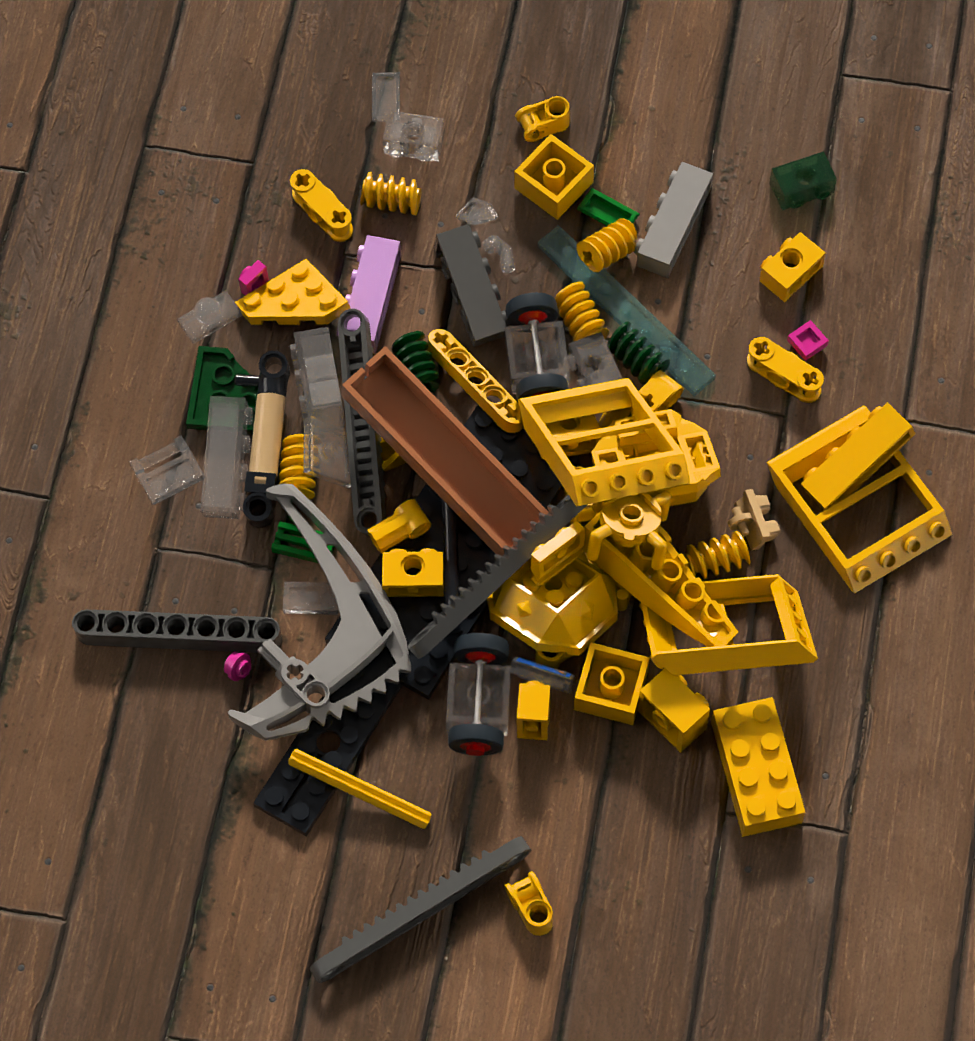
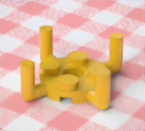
M664 491L652 498L646 493H640L638 495L593 503L592 510L598 513L601 511L599 519L601 527L591 532L586 557L591 561L597 560L601 541L608 536L619 541L622 546L627 548L648 541L654 547L651 567L654 570L662 569L667 543L657 533L660 530L661 522L667 520L672 498L671 494ZM624 515H636L638 519H628Z

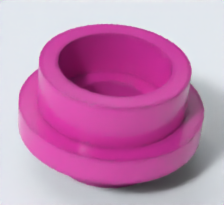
M245 652L231 653L224 664V672L233 681L245 678L251 670V658Z

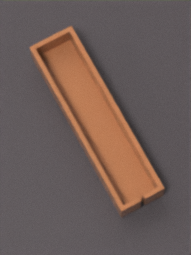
M386 346L366 363L365 370L361 367L342 384L340 395L495 554L503 556V547L505 545L512 547L513 537L521 539L522 529L531 530L530 521L538 523L540 521L538 515L540 512L546 515L549 513Z

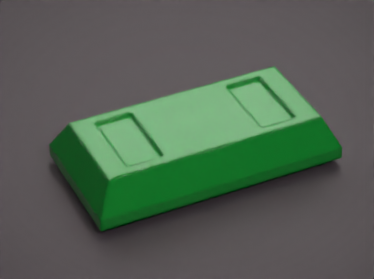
M594 188L590 189L577 208L578 211L606 226L620 218H625L634 224L640 213Z

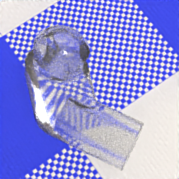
M491 235L483 241L482 246L485 252H488V254L495 252L499 255L503 273L515 271L513 249L509 244L496 235Z

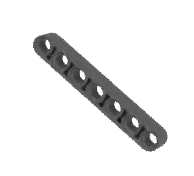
M86 609L77 612L72 620V627L78 640L85 645L259 653L257 650L262 646V643L269 640L260 637L266 631L275 633L270 639L279 648L282 644L279 624L276 620L269 617ZM94 624L90 631H81L84 625ZM124 625L122 631L118 633L111 632L114 626ZM146 626L155 627L149 634L141 633V630ZM177 627L184 628L180 635L171 634V631ZM205 629L215 630L210 636L204 637L200 635ZM235 630H243L245 632L239 638L230 636Z

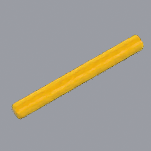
M294 749L288 760L290 766L417 827L425 829L431 819L432 814L298 749Z

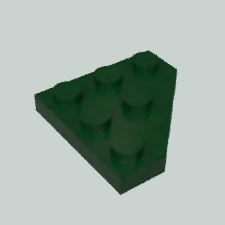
M198 347L186 421L187 429L253 435L258 387L235 385V376L237 374H250L235 360L234 355L228 348Z

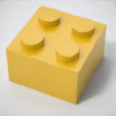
M552 134L514 171L515 189L557 220L594 183V165Z
M590 642L575 695L574 710L633 725L638 710L640 690L644 687L650 657Z
M664 668L640 690L638 712L680 753L707 729L710 713L709 703L700 693L696 692L694 694L687 687V681L682 675H672Z

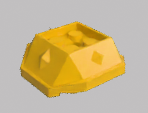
M672 409L654 412L684 452L690 483L645 493L653 498L661 492H669L672 496L670 506L696 502L707 487L721 477L720 465L709 435L705 429L693 422L682 419L681 415ZM635 416L614 419L609 427L638 420ZM643 429L602 437L592 450L591 455L593 466L661 452Z
M584 552L583 555L538 587L531 580L534 574L531 572L530 558L487 598L490 620L536 651L566 652L568 655L580 656L590 646V642L594 643L618 619L615 580L597 563L589 560Z

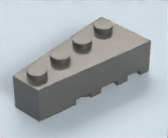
M466 224L436 234L434 252L437 258L441 257L442 272L445 279L451 278L453 281L450 284L452 296L457 305H462L463 309L460 310V315L473 347L506 337L507 327L510 325L506 319V311H501L498 300H501L496 284L491 285L488 274H491L488 260L486 257L481 258L478 249L481 247L477 231L472 232L470 225Z

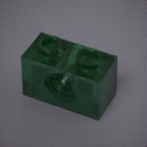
M824 151L772 168L769 183L781 209L785 210L788 208H799L806 202L829 197L835 191L837 178ZM804 181V182H807V183H809V184H808V185H803V184H801V183H799V182Z

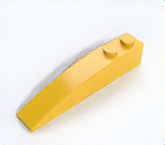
M601 511L584 526L585 540L584 546L581 549L586 554L591 532L601 527L599 522ZM624 515L628 519H638L636 515ZM661 526L657 534L666 541L667 550L663 568L660 570H654L651 567L654 547L648 541L628 548L622 546L619 541L610 536L601 541L599 557L594 562L636 599L664 620L707 647L727 645L738 634L737 629L717 601H712L704 590L706 586L699 577L696 578L687 566L689 563L682 553L678 554L670 543L671 537Z

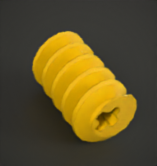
M368 172L362 186L360 205L362 206L366 200L367 207L373 208L377 202L378 209L384 210L388 204L389 211L395 212L399 206L402 214L407 213L410 207L411 214L416 216L420 206L422 189L417 188L416 179H413L411 184L406 186L405 178L402 177L397 185L392 175L388 182L385 183L383 174H379L377 180L373 181L372 172Z
M625 218L618 219L607 227L586 237L583 241H579L576 246L579 258L589 270L600 272L603 268L610 266L611 263H615L627 256V254L635 251L636 228L629 220Z
M579 281L563 288L556 295L555 300L559 314L564 318V324L568 327L574 344L578 347H589L606 339L609 335V329L602 328L605 322L603 319H597L600 316V312L597 309H593L595 302L588 300L590 293L583 291L585 284Z
M307 434L289 435L282 441L283 450L281 452L282 461L280 463L279 484H293L309 500L313 499L315 492L310 489L316 486V482L310 478L317 476V471L312 467L318 465V461L314 457L319 454V451L314 446L319 444V440Z
M738 531L732 532L731 539L726 534L721 535L720 543L716 538H710L709 546L704 541L698 542L697 549L692 544L687 545L686 553H684V557L689 562L687 566L695 577L696 573L699 572L703 579H707L708 569H711L714 575L718 576L719 566H722L727 573L730 572V563L732 562L737 569H741L742 559H745L750 566L747 544Z

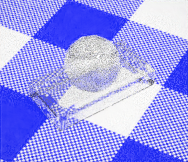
M224 291L214 298H201L193 310L177 318L192 344H195L238 319L242 314L228 292Z

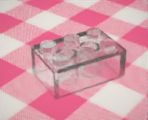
M328 327L294 332L295 344H290L304 426L310 425L311 435L346 430Z

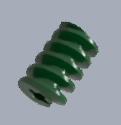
M627 321L620 325L612 334L607 344V351L610 354H614L615 359L622 362L623 367L630 369L631 374L634 377H638L639 382L645 385L657 371L662 370L665 372L670 365V360L667 359L660 363L659 361L663 357V353L659 351L652 355L655 346L650 344L644 347L647 342L645 336L636 340L639 330L633 329L628 332L631 323Z
M422 331L404 334L393 343L391 347L392 353L431 393L436 391L440 385L438 382H435L439 378V373L433 371L436 366L435 362L430 361L432 358L431 352L426 351L428 343L423 341L425 334Z

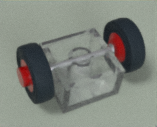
M538 292L526 293L512 298L506 304L505 310L506 319L509 325H511L505 327V346L511 393L516 394L518 401L520 398L569 389L570 372L563 321H555L558 316L555 298L549 294Z
M470 633L461 635L455 640L454 657L458 661L465 663H450L446 727L448 746L455 752L471 756H486L497 754L503 749L504 736H508L511 666L499 665L506 662L509 655L508 641L500 636L486 633Z

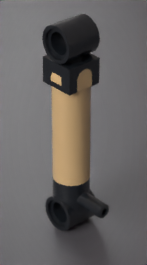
M268 351L262 355L259 360V376L242 374L235 376L236 386L258 387L249 471H246L244 488L247 498L243 503V512L249 524L257 528H265L274 520L275 509L271 499L266 497V489L279 484L277 476L290 367L285 355L278 351ZM273 364L282 366L281 370L275 374H271L267 370ZM257 505L266 506V511L261 516L251 514L252 509Z

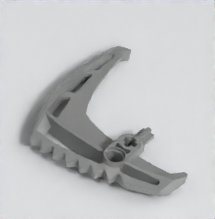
M279 484L266 489V497L281 504L312 550L335 596L341 621L330 642L308 665L294 656L289 658L271 639L264 641L257 650L276 670L275 676L282 682L283 687L246 713L229 710L228 717L248 733L265 741L306 732L312 720L324 726L328 715L341 720L343 709L356 712L358 701L371 704L372 692L386 694L385 682L399 684V673H411L407 641L398 615L385 590H383L370 567L352 544L293 484ZM291 503H294L305 513L323 534L315 532ZM328 545L337 548L360 582L349 581L327 548ZM359 594H369L388 628L383 636L379 633ZM387 646L396 664L365 687L336 703H331L330 695L366 667ZM290 674L294 676L301 674V679L298 680L296 677L290 679ZM313 693H319L323 695L324 699L319 703H314L308 697ZM304 711L309 713L308 716L295 723L269 731Z

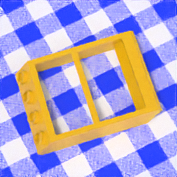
M629 378L518 399L525 431L576 507L690 483L684 452ZM629 408L638 420L559 437H553L545 425ZM644 429L661 453L576 470L560 446Z
M866 406L858 408L766 462L776 488L853 593H857L953 535L944 509L899 450L890 458L896 469L816 516L793 486V483L803 478L813 467L818 468L826 461L825 456L834 447L839 448L847 441V435L855 427L859 426L861 428L869 420L868 416L871 412ZM902 476L928 512L847 560L821 523Z
M778 574L702 582L706 586L704 590L712 601H717L725 614L724 605L775 601L786 640L734 645L732 639L724 646L677 650L672 625L643 603L639 604L644 616L643 624L646 627L648 636L646 639L650 645V658L658 668H665L672 675L814 663L818 659L798 591Z

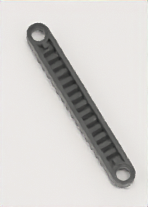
M357 309L345 310L338 319L342 384L361 367L365 370L366 363L373 357L374 349L371 344L370 323L368 318ZM354 317L360 318L359 328L355 331H348V321ZM344 399L354 523L360 532L369 536L367 530L370 528H365L363 523L365 516L375 513L377 515L376 524L386 519V493L384 491L385 481L383 479L384 470L381 457L383 451L380 445L382 440L381 436Z
M569 495L556 506L549 504L547 506L549 513L546 515L540 512L538 514L540 519L538 523L530 521L531 530L522 529L521 539L513 537V546L508 547L505 545L503 547V556L495 554L494 564L485 563L487 571L482 572L478 570L476 572L478 577L476 581L469 578L467 580L469 585L467 589L463 587L458 588L459 597L451 595L449 597L450 605L442 603V612L440 614L437 612L431 613L433 621L409 643L407 648L417 659L428 654L531 558V554L537 546L546 544L587 505L576 507Z
M520 836L491 853L485 850L481 851L482 859L479 860L473 856L470 866L464 863L460 864L461 872L457 873L454 870H450V878L447 880L442 876L439 877L438 886L429 883V891L427 893L418 890L417 899L408 896L407 905L396 904V912L393 913L387 909L385 911L386 918L374 917L375 925L363 924L364 931L362 933L355 929L353 930L352 939L343 936L341 946L311 965V973L318 983L328 981L519 863L531 853V848L525 839Z

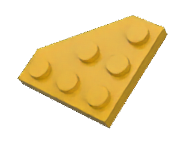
M307 259L294 265L235 302L238 311L251 325H262L263 321H277L278 325H300L301 321H315L316 325H324L340 317L345 310L351 309L348 301Z

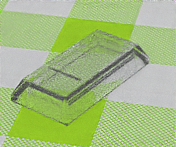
M400 72L372 73V122L400 121Z

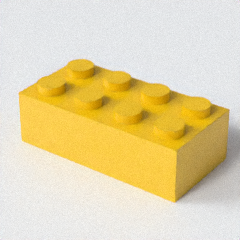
M773 697L713 710L711 724L742 837L802 824L806 812Z

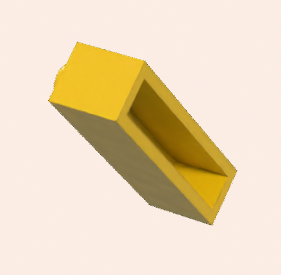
M888 402L883 407H876L869 414V420L861 428L859 426L855 427L847 435V441L839 448L834 447L825 456L826 461L818 468L813 467L805 474L804 481L801 483L802 487L824 511L852 495L915 435L912 425Z

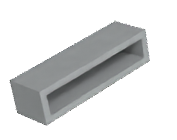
M685 162L681 163L678 171H672L667 184L669 189L667 193L662 192L656 207L659 210L656 216L651 215L647 222L645 239L640 238L635 247L634 254L637 255L638 267L669 278L712 188L713 173Z

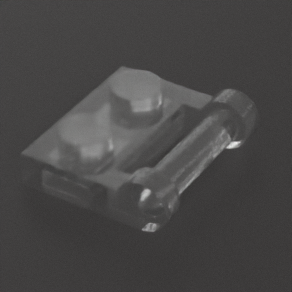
M181 435L173 439V443L139 460L135 458L129 461L135 476L138 478L152 505L205 479L204 473ZM177 453L182 455L148 473L144 471Z

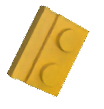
M575 521L569 527L560 529L553 539L546 544L537 546L531 554V572L534 574L531 580L538 587L584 554V550L581 548L584 546L585 528L578 521Z

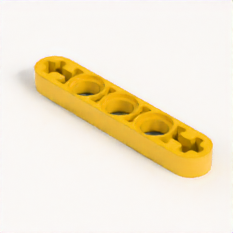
M443 329L431 331L427 340V351L431 352L432 357L501 429L509 433H516L522 430L523 421L519 403L450 332ZM451 359H461L465 364L456 365L451 362ZM469 378H480L483 383L474 384L469 381ZM496 396L501 402L493 403L486 397Z

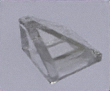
M473 197L455 217L472 225H478L496 220L499 216L492 203Z

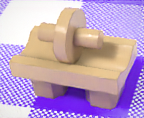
M753 489L745 490L743 497L734 503L735 507L732 509L734 517L728 520L727 524L730 530H739L742 537L746 536L751 551L759 550L765 542L775 539L780 533V528L777 521H765L763 517L770 510V502L767 495H755Z

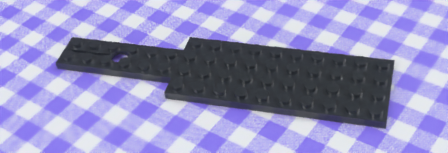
M477 405L464 426L548 511L547 506L553 504L563 486L546 460L542 459L537 447L525 431L524 426L519 432H506ZM567 456L572 465L576 467L580 461V456ZM427 483L416 498V501L431 522L430 529L415 539L406 538L385 552H390L393 549L419 552L426 548L443 552L442 498ZM457 515L459 586L467 589L469 587L467 582L469 578L476 581L478 579L476 574L478 570L482 572L487 571L486 562L495 563V553ZM380 553L371 567L381 586L383 553ZM410 568L406 571V573L409 575H417L421 570H419L418 568ZM445 587L444 596L388 597L398 615L407 646L433 621L431 613L437 612L440 614L442 612L441 604H445ZM359 594L379 633L383 636L388 628L369 594ZM487 599L424 657L417 659L408 649L411 673H399V684L385 682L386 694L372 692L371 704L358 701L357 711L352 712L343 709L341 720L328 715L324 726L312 720L306 732L298 733L254 801V807L307 837L337 788L309 774L306 776V773L290 766L288 760L294 749H298L315 758L321 756L319 760L347 773L402 686L428 700L430 699L455 659L454 643L456 638L464 634H470L488 607ZM340 616L325 638L327 644L340 624ZM387 646L359 673L330 695V702L336 703L376 680L395 665L396 662ZM326 732L337 734L341 740L339 748L336 751L323 753L317 747L319 736Z

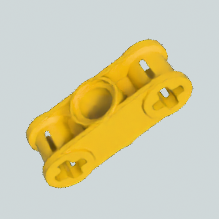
M305 169L295 171L290 178L294 201L331 239L337 242H344L350 239L353 234V225L351 224L352 217L349 209L312 172Z
M757 337L750 342L747 365L752 371L760 374L776 387L784 389L802 402L812 403L819 399L824 382V376L820 370L766 337Z

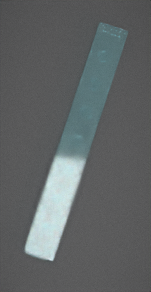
M559 225L538 241V248L574 282H583L585 284L583 291H588L590 297L619 325L629 321L631 327L628 332L638 329L639 334L636 340L645 336L647 342L644 347L650 344L655 346L652 355L659 351L662 352L663 357L659 362L662 363L669 359L670 365L667 371L694 397L715 380L716 374L604 268L600 272L589 270L578 256L576 250L577 242Z

